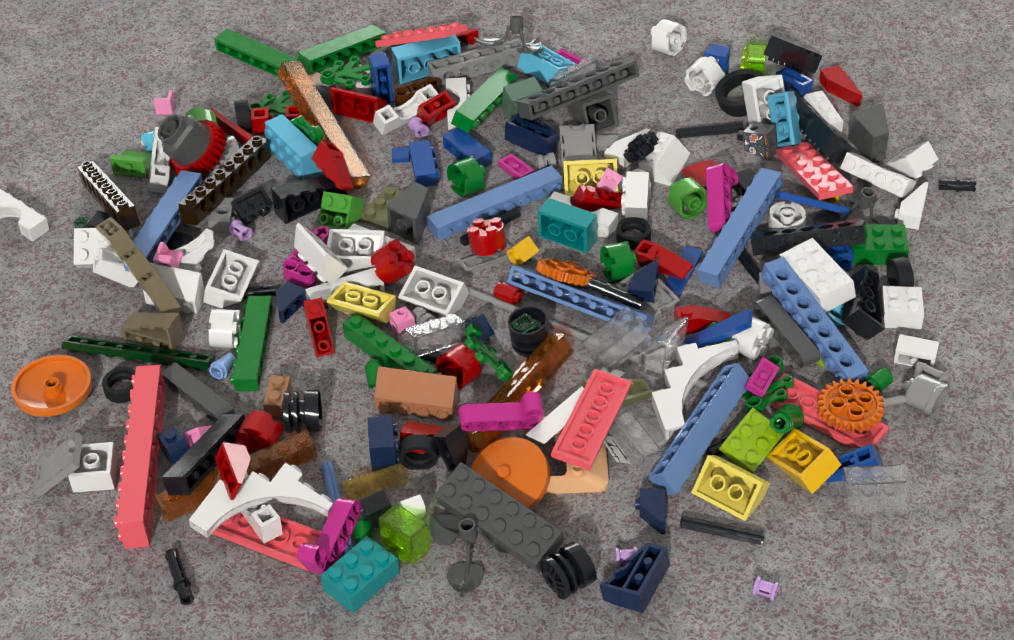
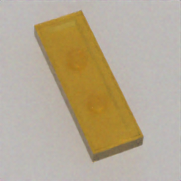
M398 463L341 481L346 499L355 500L381 490L405 484L407 481L402 464Z

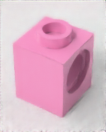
M406 306L389 313L390 328L398 339L416 332L414 316Z

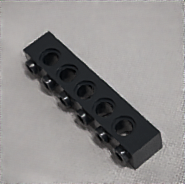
M865 219L754 231L750 239L753 256L782 253L811 238L822 248L864 244L868 236Z

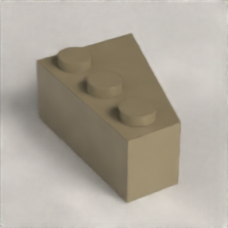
M131 313L121 327L124 340L140 345L177 350L185 339L179 313Z

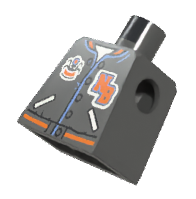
M752 123L744 131L740 130L737 134V140L744 142L745 151L768 161L776 155V149H778L776 125Z

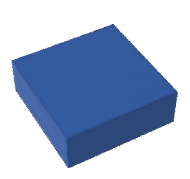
M409 147L392 148V163L409 162Z

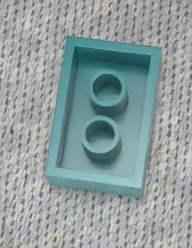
M548 198L538 210V236L588 253L597 241V214Z
M366 536L320 575L323 591L354 613L399 574L398 558Z

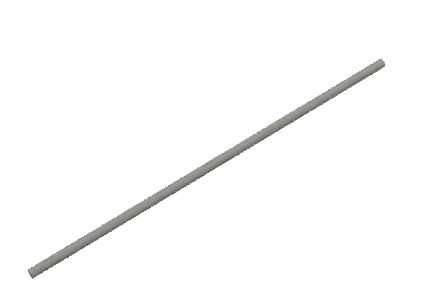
M467 287L468 295L507 311L513 312L520 308ZM548 319L549 327L662 373H664V369L671 368ZM699 379L694 385L708 390L711 383Z

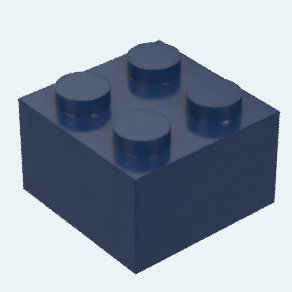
M392 415L368 417L372 474L397 472V465L401 464L399 452H396L399 451V437H395L398 436L397 423L393 424Z

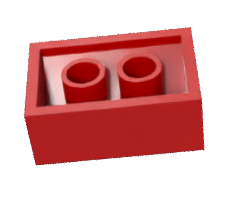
M335 87L330 88L333 114L373 123L375 111L387 106V101L378 97Z

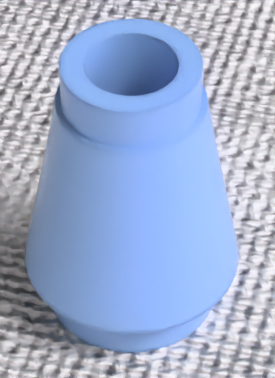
M227 353L210 365V374L215 379L225 378L233 365L234 355Z

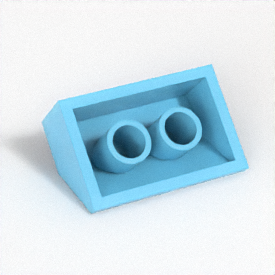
M536 46L544 49L542 53H521L517 65L525 74L535 76L536 80L547 83L548 87L568 81L579 69L578 64L545 46Z
M794 91L768 95L771 125H776L778 147L800 144L802 134L799 129V115L796 108L797 99Z

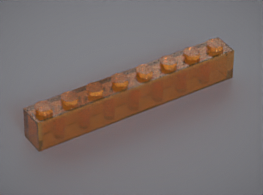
M549 333L487 403H520L524 394L532 391L539 392L545 387L546 383L567 362L573 353L565 334ZM505 430L466 431L470 441L468 449L470 452L480 453L488 445L500 438Z
M307 430L249 454L251 462L246 473L250 475L254 471L257 474L262 473L270 479L278 473L285 463L290 466H300L318 458L316 444ZM218 468L214 469L190 495H168L167 490L154 495L158 511L165 524L198 509L218 481L222 480Z

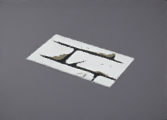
M607 436L604 444L616 462L631 464L616 439L612 436Z

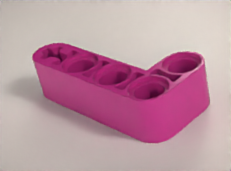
M726 163L710 166L706 169L708 226L712 233L721 232L723 225L729 220L732 212L731 186L738 184L737 172Z
M327 226L315 228L312 233L327 245L330 229ZM295 249L282 264L284 279L302 288L315 286V272L307 266V261L304 262L297 255L299 252Z
M535 391L524 394L520 403L465 404L458 409L461 429L464 431L530 430L541 422L544 414L541 395Z
M338 498L329 513L316 544L302 543L300 545L297 557L299 562L309 572L322 575L342 557L361 515L359 511L362 509L360 501Z

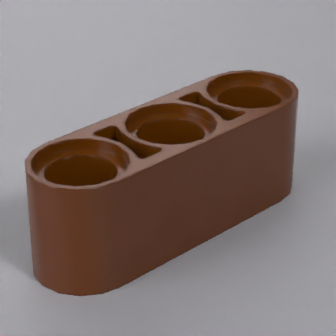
M429 77L397 87L394 90L395 105L397 107L403 105L414 96L417 90L429 84L433 86L438 94L441 93L440 80L436 77Z

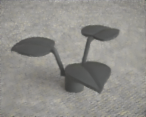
M510 16V26H507V31L502 39H478L474 37V40L481 45L497 46L506 42L511 30L512 34H520L523 48H517V52L524 54L544 52V49L536 47L543 46L539 38L532 40L530 43H525L523 16Z
M865 180L853 186V193L847 194V199L854 204L849 210L848 215L841 218L835 212L823 211L814 220L815 224L846 221L858 205L861 209L870 208L871 222L869 224L895 225L885 216L879 215L874 218L873 208L877 202L875 191L869 187Z
M431 514L429 521L430 532L437 543L451 545L455 542L456 538H461L465 542L467 564L456 563L450 567L447 573L449 584L459 593H467L474 590L482 582L484 572L480 564H471L470 543L477 539L478 534L490 545L495 543L481 531V527H476L475 521L471 518L461 520L455 515ZM495 544V549L498 552L503 554H509L507 551H505L497 544Z

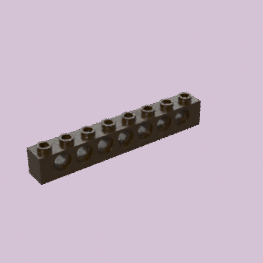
M253 136L180 201L178 206L181 222L197 226L225 198L230 196L271 158L269 139Z
M86 161L77 167L83 186L107 214L121 225L125 231L141 225L135 205L94 161Z

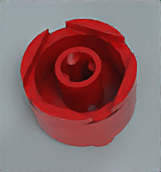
M478 218L473 220V224L467 229L471 252L473 253L474 251L475 255L490 256L494 255L496 250L500 249V251H503L507 247L504 225L501 222V218H493L491 220Z
M394 239L373 252L371 255V265H375L376 270L374 272L380 280L387 284H394L412 272L415 256L399 240Z
M459 343L437 359L436 370L438 373L441 372L442 375L457 377L459 390L480 376L481 362L475 357L476 353L464 344Z
M252 411L251 414H247L236 434L238 444L246 446L249 454L253 453L263 458H269L283 434L282 424L279 421L276 423L272 419L273 416L269 413Z

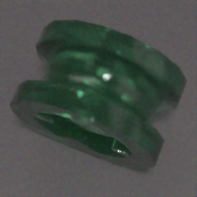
M78 217L74 220L73 225L75 228H88L87 223L89 219L87 217Z

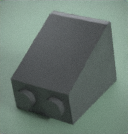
M602 91L567 105L568 112L579 125H582L583 122L584 124H594L595 134L619 126L613 94Z
M879 104L851 113L848 136L850 142L872 163L885 159L889 129L884 105Z
M413 182L386 206L389 231L418 245L427 224V216L430 215L428 188Z

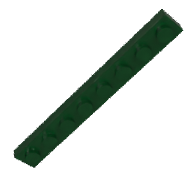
M69 335L62 341V349H67L70 352L81 351L87 352L89 355L102 354L106 357H123L125 360L138 359L145 363L159 362L161 365H170L176 362L182 368L194 367L197 370H207L215 361V355L75 335Z

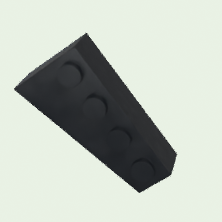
M772 35L763 54L768 56V60L793 70L796 67L812 74L816 72L822 59L820 54Z
M325 175L271 187L274 211L285 224L320 209L324 191L347 195L346 189H338L335 183Z
M865 266L850 276L854 282L856 297L844 303L841 322L852 329L858 336L869 340L885 329L879 274Z

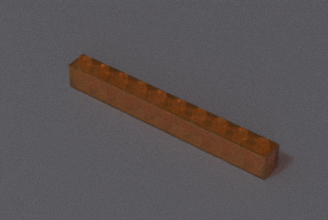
M300 61L282 62L277 75L298 108V111L311 126L318 125L321 127L324 133V138L321 141L334 143L343 152L354 189L365 188L370 174Z

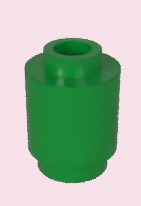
M883 367L878 368L866 377V387L873 385V391L879 390L880 393L892 384V373Z

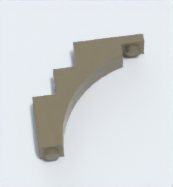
M109 217L95 227L126 265L160 313H179L182 310V307L160 275L152 268L141 250L136 247L121 225L112 217Z

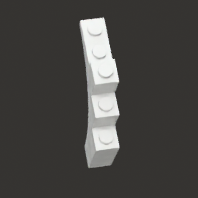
M206 228L196 239L174 250L182 251L184 254L179 264V269L201 272L200 262L203 260L205 253L211 250L215 243L212 230ZM102 247L93 259L94 273L128 287H134L138 283L131 272L125 271L124 263L114 251Z
M737 340L726 341L699 349L696 343L677 347L679 366L664 369V380L667 389L652 392V406L665 440L675 439L684 426L685 422L682 411L685 399L694 384L711 369L724 362L738 358L739 345Z
M285 463L271 482H269V479L264 474H257L252 471L240 487L234 500H230L224 482L219 480L191 516L189 524L191 528L208 538L229 518L252 507L275 503L295 504L313 509L328 517L333 503L328 496L316 493L314 488L308 483L302 484L303 474L297 466H290Z

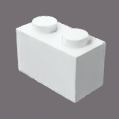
M900 334L894 363L915 367L916 363L922 362L934 368L939 342Z

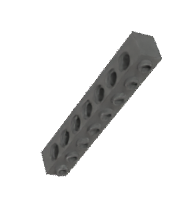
M623 58L518 100L516 103L519 117L533 120L639 77L637 60Z

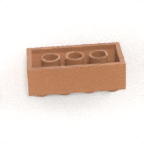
M379 366L374 396L375 407L381 412L391 411L398 412L401 415L413 414L422 418L435 417L443 421L447 419L453 420L459 403L457 377Z

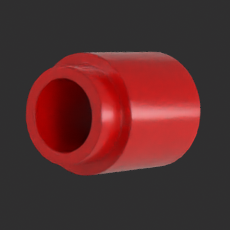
M506 282L497 283L493 292L497 299L513 305L520 303L523 297L521 288Z

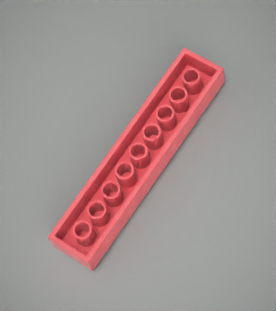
M160 365L136 366L135 375H132V385L134 387L130 390L132 404L128 405L130 419L126 421L128 434L124 436L126 450L122 452L124 466L120 468L122 482L118 484L120 498L116 500L118 515L114 516L115 528L119 529L118 539L123 542L124 548L150 547L160 455L157 434L162 432L166 399V387Z

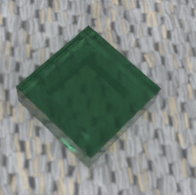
M527 313L522 314L511 322V327L519 333H530L539 327L538 322Z

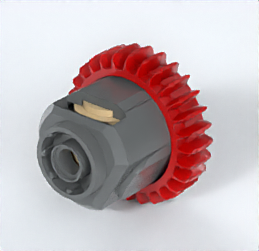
M177 114L168 116L159 126L158 138L162 142L163 152L171 158L169 160L171 163L170 167L177 175L181 170L201 173L205 177L207 172L211 173L213 167L216 168L217 162L220 163V157H223L222 153L226 151L224 148L227 146L226 133L213 121L200 120L199 122L191 115L180 117Z

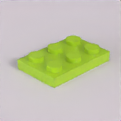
M752 407L718 450L739 467L753 474L784 434L776 433L770 426V420Z

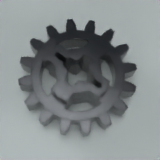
M653 131L643 135L639 134L627 145L628 149L624 151V158L628 163L637 162L639 159L640 161L644 160L646 156L654 151V146L659 141L658 137Z

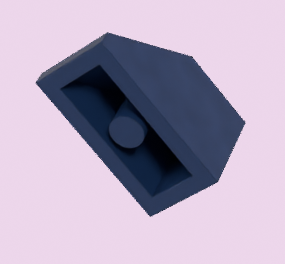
M653 261L633 274L632 282H628V293L643 298V302L654 303L660 273L659 261Z
M289 281L276 291L280 323H285L303 306V301H307L305 289Z
M484 314L467 318L453 327L455 331L467 339L468 337L465 335L466 328L470 323L475 324L482 331L479 338L484 344L489 342V337L495 334Z
M175 426L157 434L160 450L172 465L190 449L185 438Z
M640 488V497H635V510H640V518L660 534H665V489Z

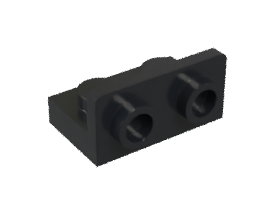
M262 186L231 201V206L240 218L239 220L247 225L255 221V217L259 215L262 217L268 215L273 205V202Z

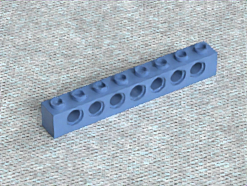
M781 257L765 263L761 273L762 281L768 285L773 296L779 300L785 311L817 347L820 358L823 360L825 367L834 375L836 382L839 383L840 379L847 382L848 378L852 382L859 379V384L865 382L869 370L786 259Z

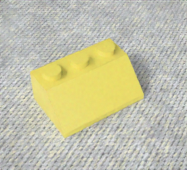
M617 159L563 161L565 195L573 197L579 185H589L596 188L607 168L617 173Z
M344 282L327 299V303L335 310L342 311L345 314L354 315L358 313L365 319L387 324L389 322V313L395 310L396 296Z
M708 455L691 493L746 521L764 499L770 482L717 455Z

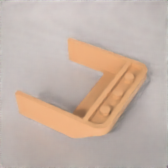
M523 430V435H526L530 430ZM603 443L590 471L566 462V474L550 476L545 494L588 493L606 490L609 486L605 444Z

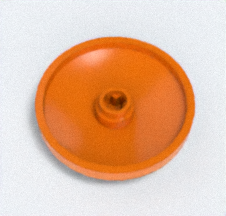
M51 355L34 360L24 366L13 379L11 392L15 404L23 412L40 417L56 416L73 410L88 397L92 389V377L88 366L83 361L68 355Z
M518 437L500 439L488 445L480 452L471 467L473 471L530 510L541 501L550 481V467L544 453L531 441Z

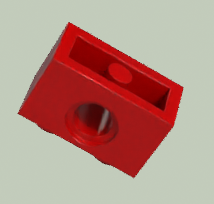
M445 90L420 104L416 117H420L423 124L429 127L446 118L447 110L455 107V101Z

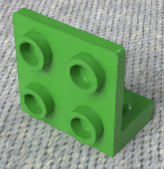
M124 150L122 155L112 154L110 162L113 175L147 178L150 172L152 152Z

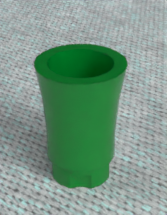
M785 404L772 416L770 426L776 433L780 434L791 432L794 428L799 430L804 423V414L797 405Z

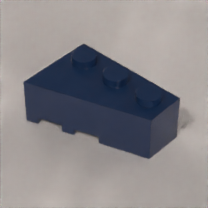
M518 113L506 121L504 140L537 155H546L550 152H556L558 133L546 124L542 125L538 122L539 118L533 120L523 119L519 117Z
M648 542L628 559L629 562L621 569L617 568L614 571L615 575L607 582L604 580L599 584L604 601L641 613L645 611L670 566L667 547Z

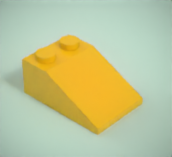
M795 428L766 456L811 494L819 489L841 466V463L830 448Z

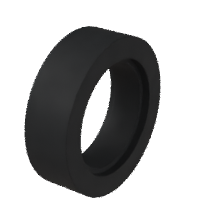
M739 69L725 75L718 82L715 89V95L721 110L733 117L747 116L745 100L730 101L727 99V95L732 89L742 85L743 81L763 75L753 69Z

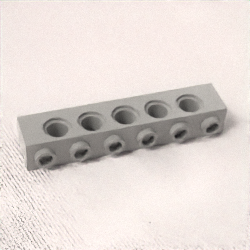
M520 38L503 42L502 45L487 46L427 62L428 78H438L441 86L446 84L447 78L466 77L468 79L497 71L500 67L505 69L516 66L521 54L517 52V48H523Z

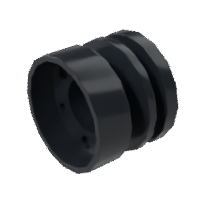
M524 306L514 310L509 315L507 322L512 348L517 354L533 358L549 350L552 339L547 313L537 306Z
M298 390L294 391L293 400L291 392L284 391L281 411L286 433L293 432V424H295L296 432H301L302 423H305L308 432L322 431V426L319 424V419H322L320 390H305L304 399L300 398Z
M575 541L561 547L558 553L553 552L540 560V570L544 580L558 594L557 596L561 600L570 597V594L577 593L578 587L585 588L597 579L596 569L590 556Z

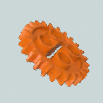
M541 258L538 260L536 270L541 272V274L546 275V277H552L553 280L562 283L587 286L591 277L597 279V274L592 272V270L587 269V267H581L578 263L566 260Z
M848 378L847 382H844L842 379H840L839 383L832 381V386L826 384L825 389H821V394L818 395V414L822 415V421L828 420V426L834 424L835 430L841 427L843 433L847 429H850L852 434L854 429H857L860 433H862L863 428L870 431V426L876 427L877 422H881V418L884 415L885 403L883 402V396H879V390L873 391V385L866 387L867 382L859 384V379H856L855 382H852L850 378Z

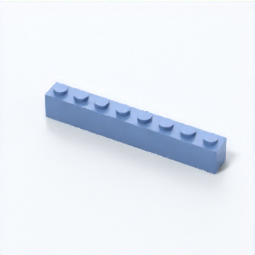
M552 166L546 167L428 215V229L437 240L449 238L455 233L467 230L475 219H493L514 207L527 206L530 202L541 200L554 191L559 192L563 189L562 176Z
M761 168L758 174H755L753 182L746 188L743 198L738 201L734 212H731L729 220L721 229V233L714 239L711 249L706 252L704 260L698 265L696 272L700 282L717 288L721 287L753 232L774 201L775 193L782 188L781 172Z
M181 170L178 176L174 178L171 186L167 188L165 195L161 197L156 208L153 209L150 217L146 219L145 224L138 231L135 239L132 240L149 263H154L153 258L160 242H165L166 244L180 224L181 217L178 203L202 183L201 173ZM124 264L125 271L130 272L129 269H128V268L126 267V265Z
M512 265L507 280L508 284L640 334L649 333L655 315L612 299L604 298L601 295L572 284L555 281L552 277H546V275L523 266Z
M739 363L726 365L722 368L648 477L656 489H665V495H675L680 492L683 483L690 477L691 471L700 462L701 456L710 447L711 441L720 432L721 426L729 418L733 408L738 405L741 396L747 391L744 387L750 377Z

